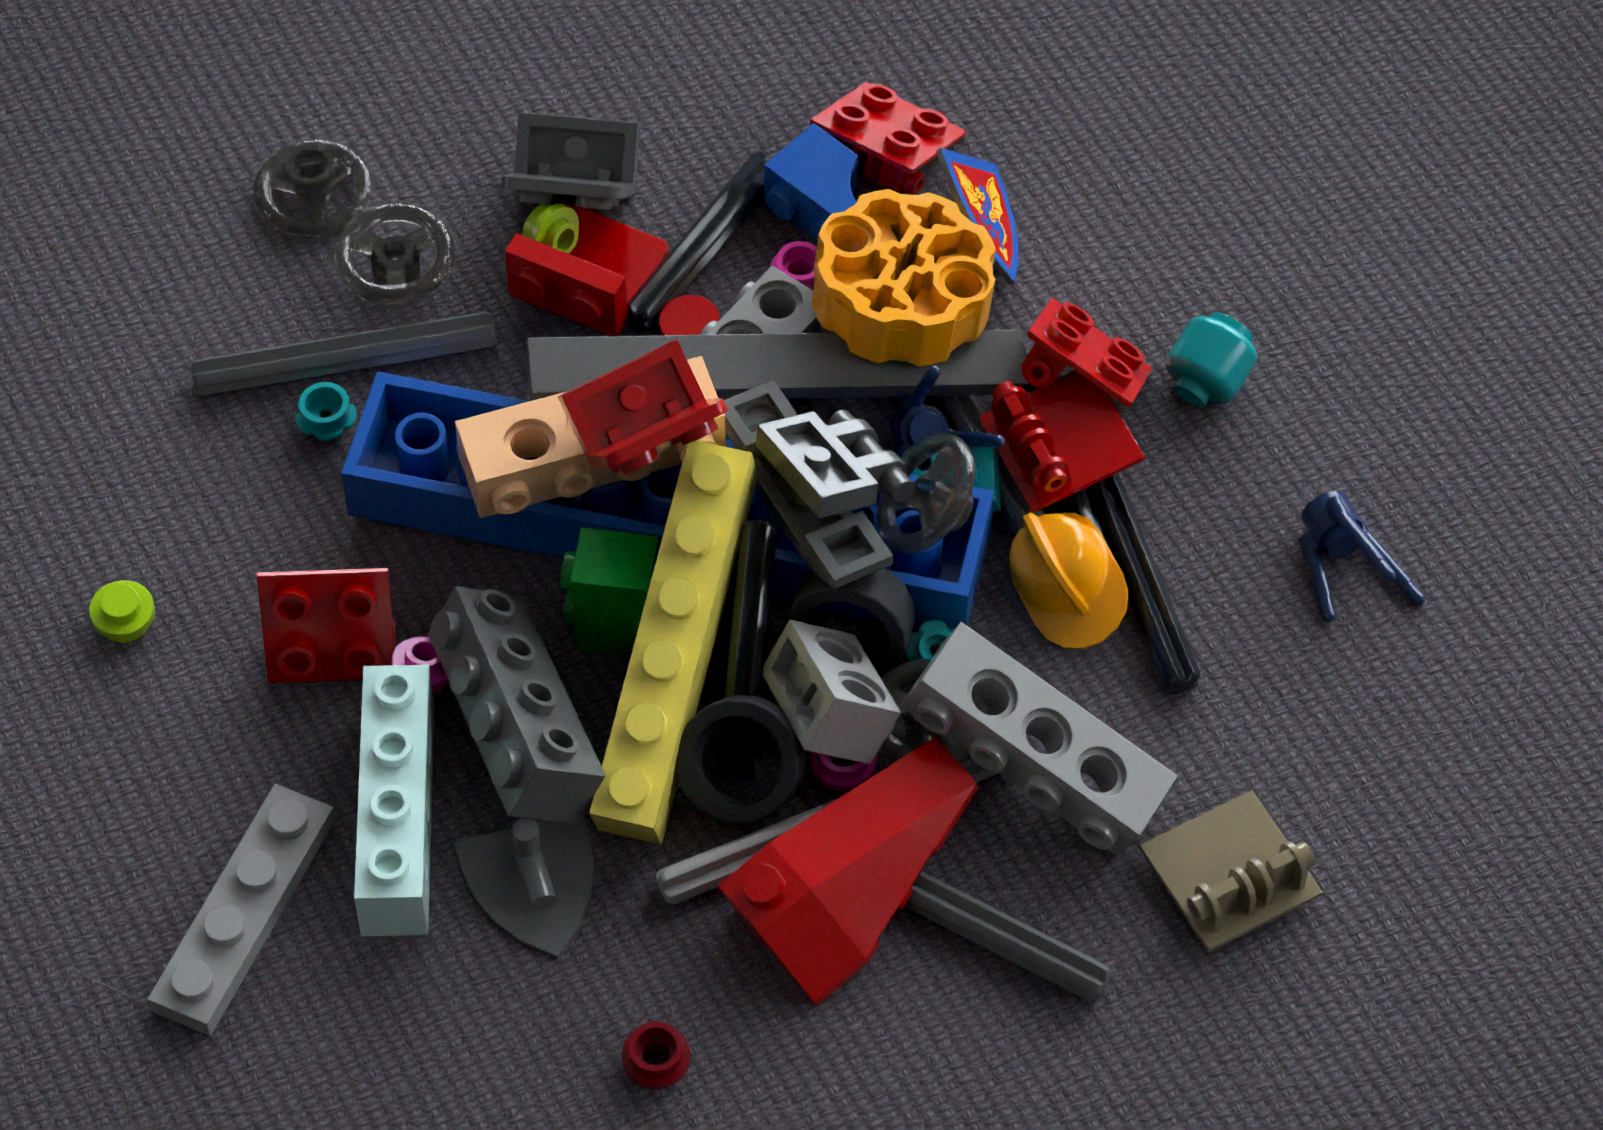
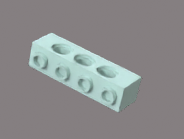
M429 665L363 666L354 900L361 936L428 935L435 712Z

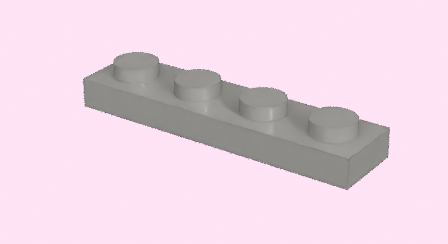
M276 783L274 784L147 1000L151 1012L208 1036L212 1035L334 824L336 818L333 806Z

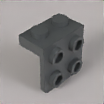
M519 112L514 173L502 176L501 188L516 190L515 201L551 204L552 201H559L560 194L576 195V207L612 209V207H618L619 199L635 194L640 123Z

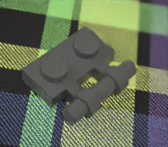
M840 410L834 413L828 425L814 411L758 425L755 446L818 518L838 515L846 511L876 504L877 491L888 493L898 503L907 501L914 494L915 484L907 476L908 470L905 463L895 452L890 450L884 451L878 444V435L865 420L861 418L855 419L847 410Z

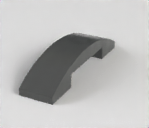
M774 380L724 400L728 409L724 413L725 430L734 449L752 452L758 474L755 485L757 492L787 539L821 579L835 589L893 564L892 553L863 511L854 514L850 510L842 514L818 518L755 446L759 424L797 416V413Z

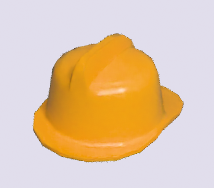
M1033 513L1024 515L1025 525L1018 531L1012 541L1009 561L1013 584L1035 626L1047 640L1063 648L1085 649L1103 642L1117 630L1127 611L1128 588L1123 572L1102 533L1089 518L1076 513L1044 514L1039 517Z

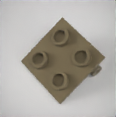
M1253 790L1139 845V849L1208 952L1323 895L1322 890L1307 870L1315 865V858L1310 847L1305 842L1295 845L1291 841H1287Z

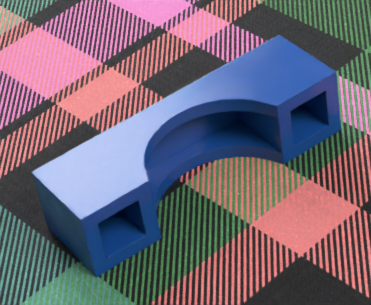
M813 123L764 164V202L767 203L770 210L778 218L793 222L809 234L817 245L818 234L826 219L832 213L844 212L856 204L858 155Z

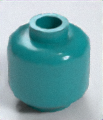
M1212 312L1209 317L1199 316L1191 318L1171 348L1165 361V367L1169 375L1176 382L1172 388L1173 391L1184 401L1201 408L1205 407L1207 402L1215 404L1231 402L1236 397L1257 361V352L1251 343L1253 335L1250 330L1236 319L1219 312Z

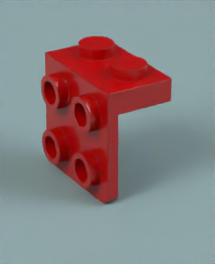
M575 204L566 205L577 213L579 219L578 240L569 254L518 233L515 234L505 249L509 295L609 336H619L629 320L628 301L669 254L668 244L665 240L583 207H576Z
M678 340L671 341L557 396L590 466L611 468L613 473L622 471L623 474L637 470L658 459L659 455L655 447L666 441H669L671 445L679 442L682 445H686L711 434L718 429L714 418L728 411L723 398L705 399Z

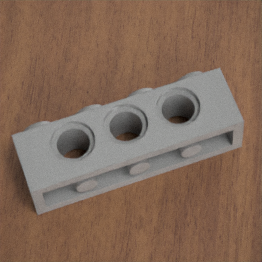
M960 622L941 644L902 702L904 706L915 713L917 720L928 730L950 737L968 750L971 758L980 767L993 773L1002 774L1023 789L1027 799L1035 806L1046 811H1054L1075 826L1080 836L1087 843L1102 850H1109L1116 856L1141 835L1178 776L963 622ZM972 696L984 700L989 705L992 715L984 714L978 710L972 701ZM1026 735L1034 736L1040 740L1046 750V754L1034 750L1028 743ZM1080 773L1091 776L1098 784L1100 793L1089 789L1084 784Z

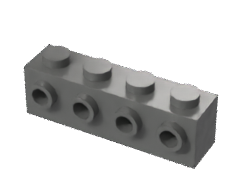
M455 586L442 610L434 616L428 635L507 815L576 824L606 776L522 596L506 594L494 589L479 590Z

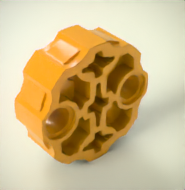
M891 189L860 195L858 201L844 212L832 213L826 219L818 234L813 272L815 284L812 299L815 316L822 328L835 332L847 343L851 353L878 364L889 360L907 361L918 367L946 361L954 349L963 343L976 341L986 327L996 280L993 276L996 248L984 226L972 223L960 212L957 203L929 192L920 195L899 194Z

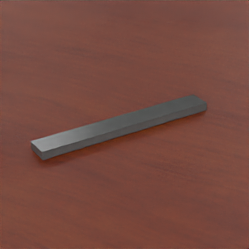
M1022 329L983 330L976 341L963 343L954 349L948 360L920 367L907 361L889 360L878 364L851 353L847 343L836 333L527 338L526 344L530 401L570 391L674 340H678L687 360L702 356L718 399L723 398V400L772 380L776 382L787 399L904 397L906 394L912 393L924 373L934 365L940 368L941 373L927 396L992 395V391L997 385L1007 381L1013 382L1015 386L1024 388L1025 391H1027L1029 386L1021 370L1023 360L1026 357Z

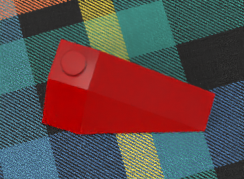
M934 737L769 842L721 882L718 887L736 915L811 1001L818 1006L870 961L880 945L878 940L897 908L902 910L913 893L911 886L930 856L938 853L979 786L972 776Z

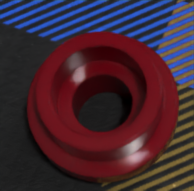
M663 1022L643 1024L627 1037L623 1045V1068L627 1076L641 1087L654 1090L668 1088L679 1082L688 1071L690 1065L689 1044L684 1035L669 1024ZM654 1052L663 1053L669 1058L666 1063L660 1065L647 1064L644 1059Z

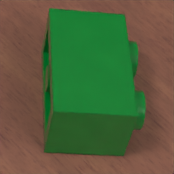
M581 527L576 552H565L561 571V590H567L564 605V624L574 625L576 651L624 656L625 651L633 650L659 552L658 536Z

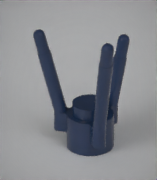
M936 365L931 366L924 373L912 393H908L903 397L905 409L896 415L891 425V438L896 446L892 452H895L905 463L908 473H912L916 469L913 456L931 455V453L939 451L944 444L1000 448L1005 444V438L1001 435L948 429V423L941 412L936 408L924 406L923 400L941 373L940 368Z
M1340 491L1324 493L1309 502L1303 509L1301 519L1308 531L1299 537L1298 542L1308 559L1324 621H1334L1335 612L1321 556L1323 552L1329 553L1333 558H1342L1359 548L1381 576L1388 582L1394 581L1415 605L1420 606L1425 602L1424 595L1370 533L1363 519L1357 515L1344 493Z

